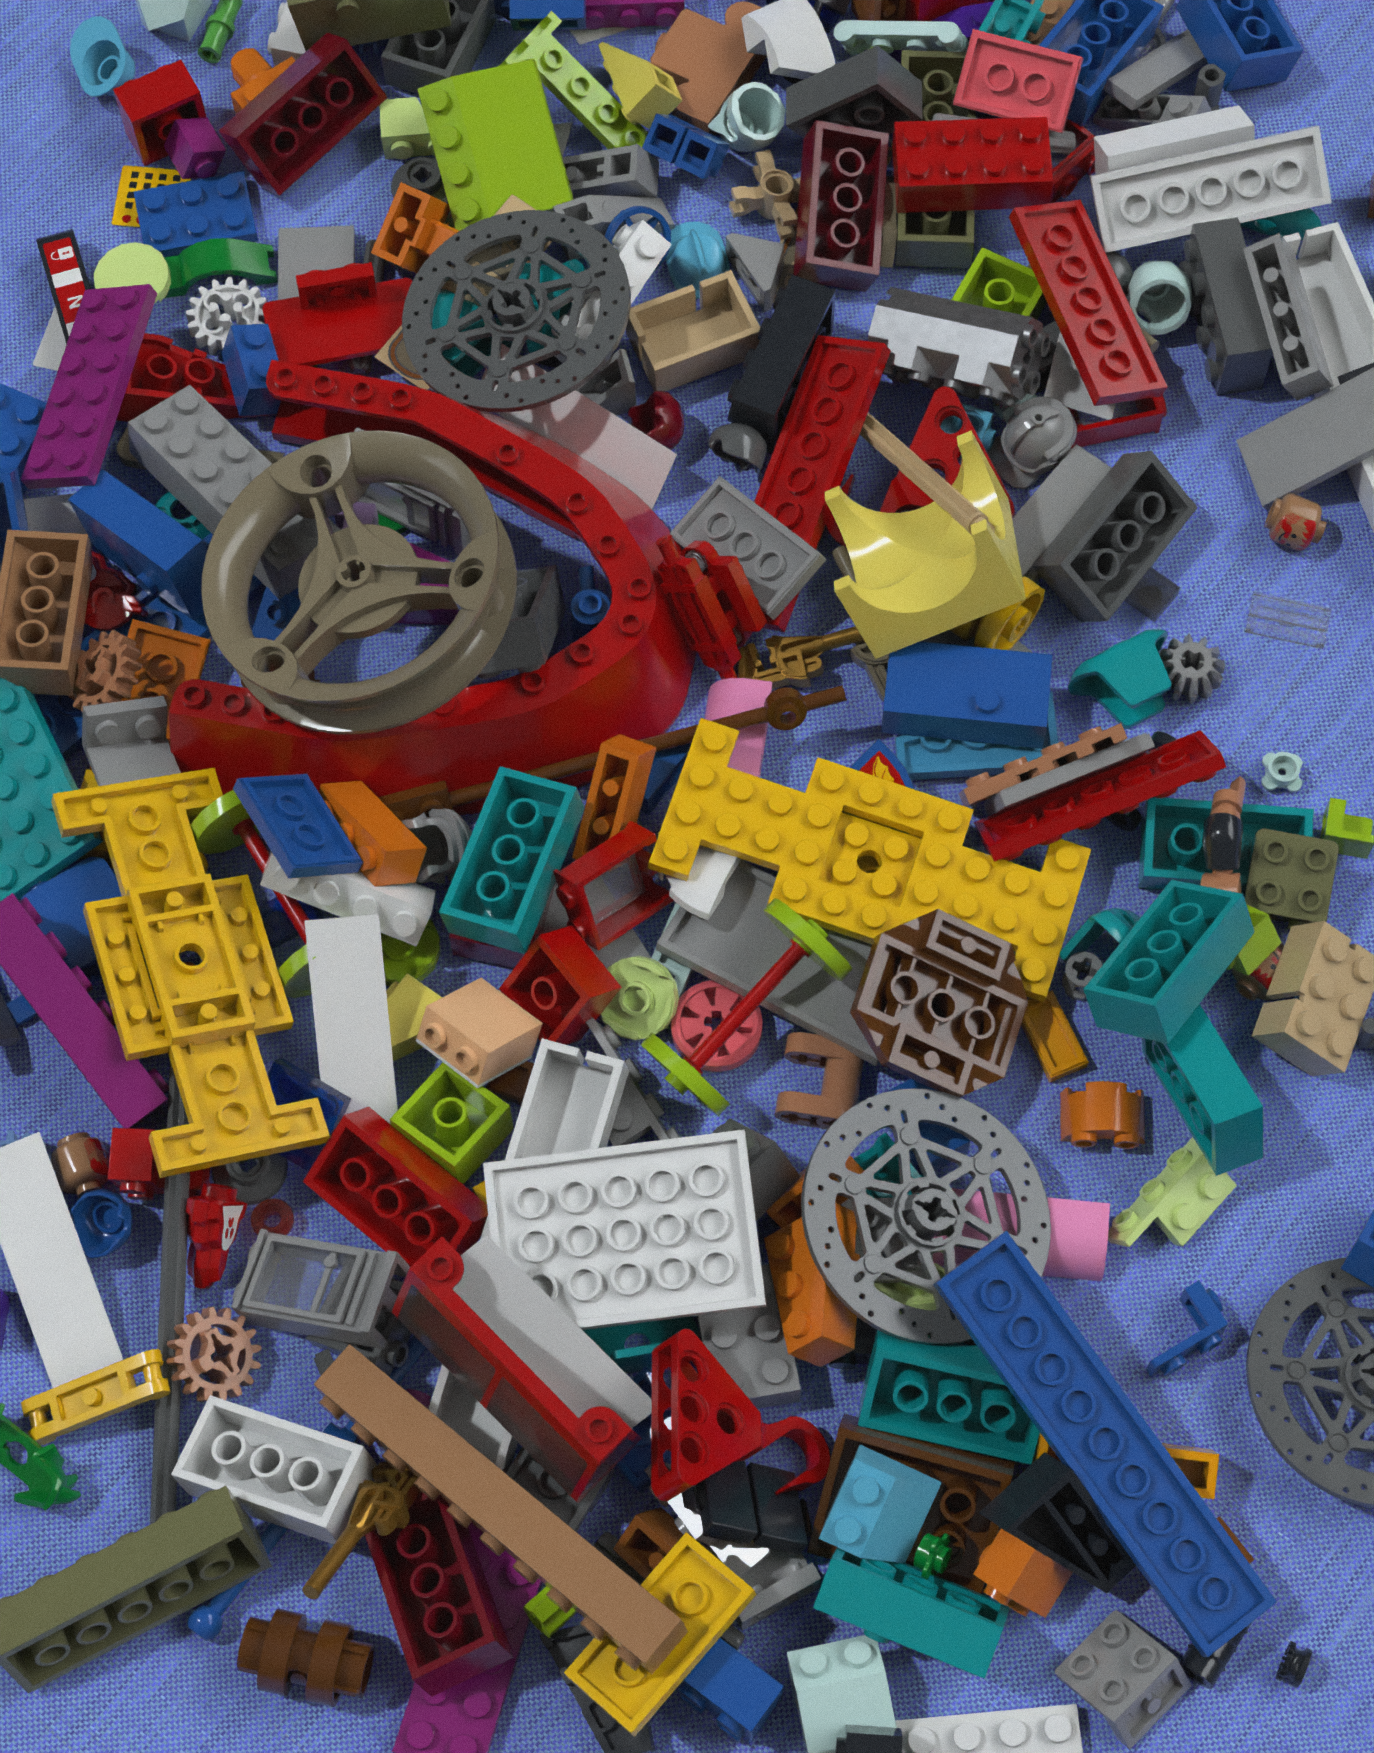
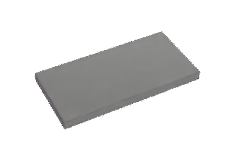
M741 860L725 884L724 897L709 920L700 918L680 906L656 944V951L745 997L792 945L789 942L790 939L773 924L763 911L767 907L776 877ZM821 927L829 935L826 940L849 962L853 968L852 971L841 982L828 974L812 959L804 956L760 1005L814 1034L823 1036L876 1066L879 1060L850 1014L872 944Z

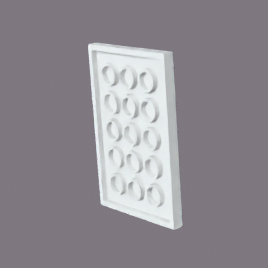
M745 1130L483 1163L490 1238L582 1330L767 1307Z

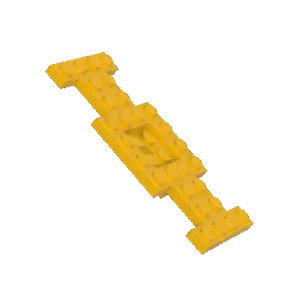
M700 718L650 857L648 869L687 881L700 845L778 871L767 905L774 898H777L805 921L812 919L820 927L873 944L875 936L940 909L1011 943L1013 951H1015L1016 961H1014V964L1022 979L1026 996L1042 1002L1045 1001L1091 853L1090 848L1063 839L1049 844L1040 872L1003 859L994 862L991 855L962 846L974 809L817 757L806 792L804 793L728 767L739 730ZM862 856H871L878 861L879 870L874 873H866L859 868L857 860Z
M215 768L54 793L51 800L61 838L103 831L120 888L121 897L84 903L83 914L125 1059L130 1061L168 1053L189 1124L150 1133L149 1142L160 1178L327 1143L330 1137L318 1097L278 1106L275 1102L255 1036L291 1029L294 1023L248 874L212 880L210 874H205L188 819L189 816L199 815L208 805L223 796ZM184 951H193L201 957L202 963L196 966L186 965L181 961L179 954Z

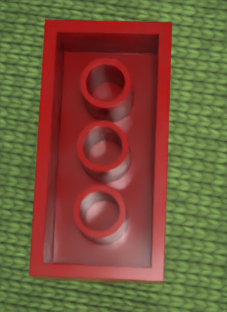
M1047 117L894 122L892 155L897 213L1014 209L1015 207L1050 203L1053 171Z
M370 1107L348 1113L342 1117L303 1180L309 1188L385 1252L387 1250L398 1252L410 1267L441 1236L462 1255L478 1241L488 1216L487 1204Z

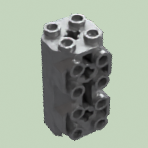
M890 287L886 292L891 296L890 299H881L876 304L868 333V341L885 343L891 350L883 374L887 375L888 379L906 384L913 380L922 383L921 386L933 390L947 386L957 391L956 394L972 399H979L981 395L992 399V402L1007 407H1015L1016 400H1022L1026 394L1034 395L1038 390L1040 384V373L1038 370L1042 357H1045L1049 351L1051 340L1050 334L1043 332V324L1035 318Z

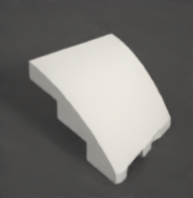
M778 0L741 18L747 52L767 56L770 74L805 79L835 65L834 55L825 29L808 0Z

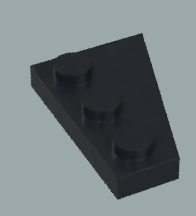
M581 1625L558 1630L550 1638L545 1634L539 1635L558 1666V1671L563 1680L569 1686L582 1709V1714L604 1753L655 1752L650 1720L633 1737L564 1674L594 1637Z

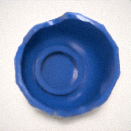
M105 1188L86 1192L69 1210L84 1254L88 1258L94 1259L114 1253L126 1244L131 1235L133 1225L132 1210L128 1206V1202L119 1193Z

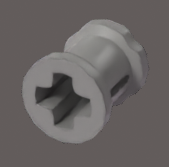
M1083 951L1075 953L1068 959L1062 978V986L1067 996L1078 1001L1086 999L1083 989L1102 966V962L1097 956ZM1081 972L1088 975L1084 981L1076 978Z

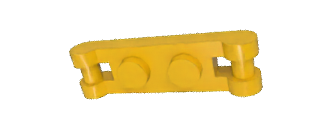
M152 1349L141 1352L23 1400L21 1402L23 1416L29 1418L31 1429L27 1432L28 1436L38 1444L45 1445L56 1440V1437L146 1401L160 1399L169 1395L171 1390L168 1379L163 1378L160 1366L164 1363L161 1350ZM143 1371L146 1383L136 1386L134 1374ZM50 1409L53 1420L48 1422L46 1412Z

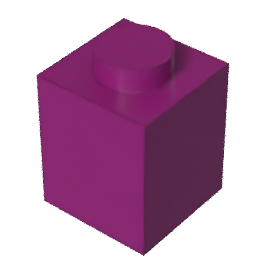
M207 117L175 119L164 144L165 150L182 179L214 177L226 152L224 145Z

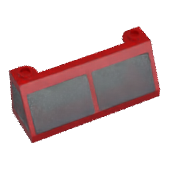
M441 1236L409 1268L391 1312L551 1477L579 1503L642 1438L610 1408L596 1406L588 1409L578 1418L453 1290L463 1277L464 1262L461 1255Z

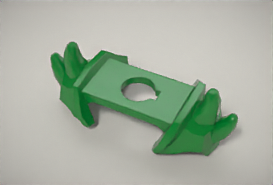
M0 1403V1463L28 1485L29 1491L15 1493L14 1501L27 1506L39 1507L46 1511L54 1504H67L80 1498L81 1492L72 1489L78 1480L77 1474L65 1475L62 1469L65 1459L59 1454L56 1446L53 1443L45 1447L38 1444L2 1415L5 1404ZM16 1441L25 1447L28 1456L25 1464H20L12 1458L10 1448L7 1446L8 1442Z

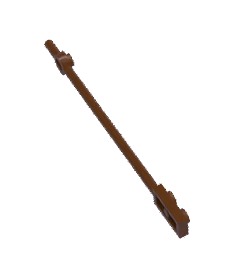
M843 685L804 696L793 688H779L767 696L763 707L715 719L712 722L736 730L769 722L775 729L791 730L798 727L805 720L807 711L844 702L847 699ZM698 724L638 741L657 747L656 752L692 743ZM599 751L524 771L523 773L553 781L594 770ZM444 780L378 798L400 821L416 818L422 813L429 817L428 812L431 809H450L455 811L454 807L486 799L488 789L491 788L494 780L450 792Z

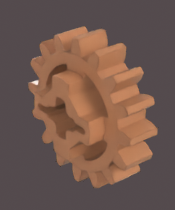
M112 630L110 634L104 631L101 632L99 641L93 638L89 640V649L87 652L81 650L77 660L78 670L74 682V696H69V698L75 700L73 707L83 712V706L119 702L123 697L127 699L131 697L130 692L133 685L138 684L139 681L134 677L135 672L142 668V664L136 661L142 654L141 650L135 648L136 641L115 630Z
M214 1307L202 1309L201 1314L193 1312L186 1315L188 1324L181 1323L174 1327V1330L180 1336L179 1339L167 1342V1346L175 1350V1356L166 1359V1364L176 1365L178 1369L172 1375V1381L183 1379L186 1383L183 1386L182 1393L187 1395L197 1391L198 1402L207 1401L210 1395L223 1400L227 1399V1395L230 1398L242 1395L240 1385L248 1386L254 1383L253 1378L248 1374L249 1370L260 1369L261 1367L259 1362L252 1359L253 1353L262 1350L260 1345H251L250 1339L257 1333L256 1330L250 1329L245 1331L242 1326L245 1323L246 1317L241 1315L231 1319L230 1308L219 1309L216 1312ZM211 1326L219 1327L229 1335H222L217 1328H212ZM216 1349L217 1355L214 1356L212 1360L210 1355H212ZM199 1374L208 1375L210 1381H216L217 1384L205 1381Z

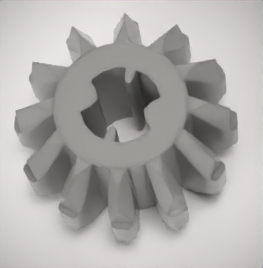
M1190 633L1184 637L1183 643L1173 638L1169 641L1168 649L1163 648L1159 653L1171 681L1170 690H1174V701L1178 700L1181 695H1187L1188 701L1192 704L1196 701L1197 694L1207 700L1211 697L1213 689L1219 688L1222 683L1221 673L1225 669L1224 660L1218 659L1220 654L1219 646L1206 648L1208 642L1206 636L1199 643L1193 642Z

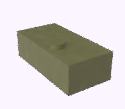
M287 0L288 8L305 51L312 47L326 33L346 38L351 46L452 26L449 0Z

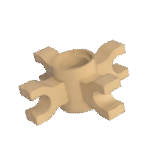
M770 150L756 152L755 158L758 165L753 166V173L760 185L731 188L734 201H729V208L733 218L740 217L757 210L764 218L775 221L780 240L795 237V230L792 224H797L798 218L790 204L799 202L801 177L793 179L786 171L776 169Z

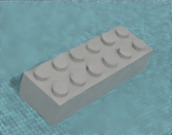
M188 385L128 422L129 452L212 534H214L220 520L240 492L256 476L272 464L191 385ZM298 514L292 518L268 544L255 568L254 575L279 600L285 594H289L298 588L302 567L309 554L318 545L316 519L304 518ZM329 519L333 533L339 531L340 529Z

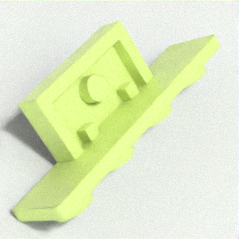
M1192 1137L1183 1148L1176 1150L1170 1155L1167 1160V1166L1156 1178L1149 1180L1143 1185L1139 1192L1140 1196L1135 1202L1113 1219L1112 1227L1108 1231V1241L1113 1244L1130 1247L1154 1221L1174 1245L1184 1246L1237 1185L1226 1172L1215 1175Z

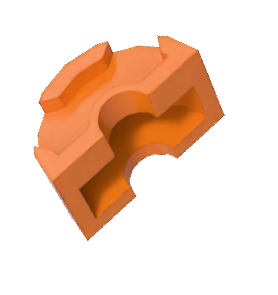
M1110 1081L1086 1082V1091H1072L1069 1087L1065 1088L1060 1093L1061 1141L1071 1142V1145L1081 1148L1097 1145V1139L1113 1140L1114 1146L1121 1149L1137 1148L1139 1144H1145V1102L1143 1090L1140 1089L1135 1091V1093L1127 1092L1126 1083Z

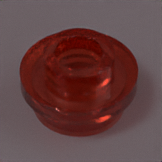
M274 1198L260 1202L254 1208L251 1215V1225L257 1236L260 1229H266L270 1233L288 1235L294 1225V1215L286 1202ZM271 1215H277L281 1218L280 1223L275 1227L266 1226V1220Z

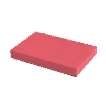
M973 29L953 105L1001 118L1047 117L1049 130L1063 134L1084 58Z

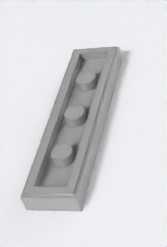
M1189 29L1109 78L1103 90L1133 111L1206 64L1207 60Z

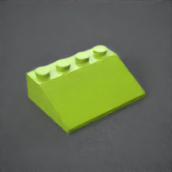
M530 59L451 76L417 89L455 229L461 231L480 220L494 216L512 194L536 210L554 212L553 206L574 200L536 60Z

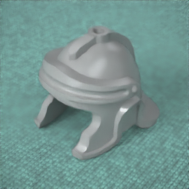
M1035 397L1021 404H1016L1013 409L1014 413L1010 416L1002 435L995 438L992 448L988 453L997 473L1015 488L1026 489L1031 487L1037 481L1039 475L1052 469L1054 470L1071 451V447L1075 442L1077 426L1073 415L1064 404L1050 397Z
M431 809L428 812L429 817L422 813L416 818L401 821L427 847L416 883H445V876H448L449 881H452L472 834L464 819L454 810Z

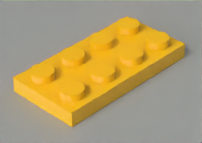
M687 1532L641 1583L645 1590L676 1614L688 1630L687 1634L657 1670L650 1674L640 1665L634 1671L614 1653L618 1646L606 1636L601 1642L594 1638L564 1672L570 1681L633 1737L639 1733L757 1595L751 1586Z

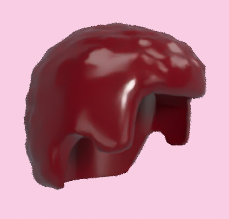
M653 392L645 403L628 409L631 425L669 450L675 448L680 442L684 433V415L680 404L669 392Z

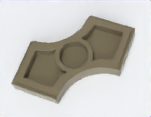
M886 176L880 267L893 268L898 232L894 177Z

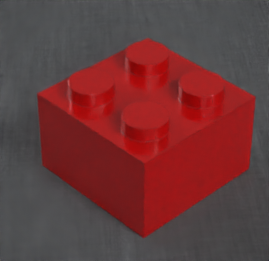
M181 59L174 63L163 65L149 74L129 80L122 86L113 89L126 135L144 166L169 156L164 148V144L175 119L206 118L201 93Z
M570 925L539 935L500 986L499 990L543 1023L538 1036L540 1042L543 1038L568 1045L583 1038L590 1029L586 1021L592 1017L597 1020L622 987L574 927Z

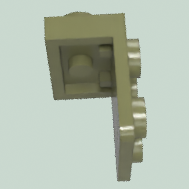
M1260 829L1255 834L1245 894H1243L1246 905L1267 913L1271 921L1288 922L1287 929L1289 930L1291 926L1320 921L1327 922L1339 852L1337 843L1331 840L1270 829Z

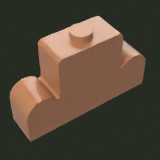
M746 1L736 2L726 10L725 25L689 9H684L667 33L663 32L660 35L650 61L651 64L672 76L682 102L672 111L673 116L716 136L717 133L708 127L709 123L720 113L723 103L737 88L751 82L767 57L747 52L741 20L744 15L762 7Z

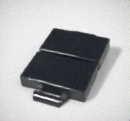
M737 1461L696 1484L698 1504H696L694 1487L682 1493L684 1508L700 1514L703 1536L738 1544L743 1542L750 1543L753 1540L754 1544L758 1546L800 1554L808 1545L807 1536H812L807 1502L803 1498L800 1500L798 1491L792 1490L778 1495L775 1494L779 1488L795 1477L794 1472L752 1462L746 1467L745 1461Z

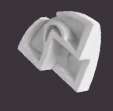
M700 845L687 881L666 875L671 886L669 896L688 912L709 920L723 899L725 884L741 859ZM658 872L659 879L663 880L664 874Z

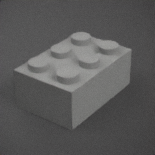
M769 1264L762 1265L767 1307L696 1316L700 1340L757 1409L800 1402L801 1393L795 1357L787 1352Z

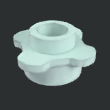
M1288 752L1267 753L1262 759V765L1265 767V776L1261 781L1262 786L1269 791H1273L1276 788H1284L1290 792H1297L1302 786V780L1299 778L1300 769L1303 764L1302 759L1298 755ZM1284 770L1286 774L1280 775L1278 771Z

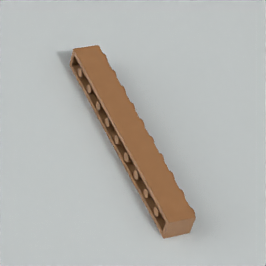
M349 1344L314 1383V1386L323 1396L319 1404L337 1420L345 1415L354 1423L350 1430L369 1447L374 1442H377L386 1450L382 1457L401 1474L406 1468L418 1477L414 1484L433 1501L438 1496H441L448 1502L450 1507L446 1511L466 1529L471 1523L483 1532L479 1539L496 1555L500 1556L504 1551L516 1560L512 1567L529 1583L533 1585L537 1579L550 1588L546 1596L561 1610L567 1613L571 1608L575 1609L584 1617L580 1623L581 1626L594 1638L601 1642L607 1636L618 1646L614 1653L631 1669L636 1671L641 1665L650 1674H653L687 1634V1628L676 1614Z

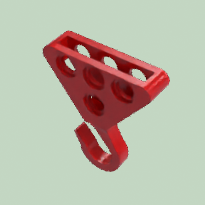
M947 386L936 389L909 449L932 469L943 471L945 473V480L952 485L961 467L958 463L961 452L958 447L957 436L972 430L1009 499L1013 518L1015 516L1014 504L956 392ZM955 416L961 419L963 424L958 432L948 434L941 429V424L947 417ZM899 470L897 476L890 483L880 512L900 513L903 510H916L931 504L934 500ZM853 474L850 475L841 488L848 497L855 481ZM830 511L826 522L827 529L840 546L846 547L840 529Z
M682 1329L653 1349L651 1487L654 1495L659 1500L667 1502L733 1462L748 1459L780 1437H788L801 1447L806 1459L805 1472L794 1477L775 1492L776 1495L792 1490H805L826 1476L830 1464V1454L827 1443L820 1431L808 1420L797 1416H790L772 1424L764 1423L760 1411L692 1330ZM690 1361H692V1362L694 1363V1365H695L696 1368H697L698 1373H697V1372L695 1371V1369L690 1365V1363H689ZM665 1370H671V1390L664 1382L663 1373ZM665 1410H671V1430L664 1423L663 1413ZM665 1451H671V1471L667 1469L663 1461Z

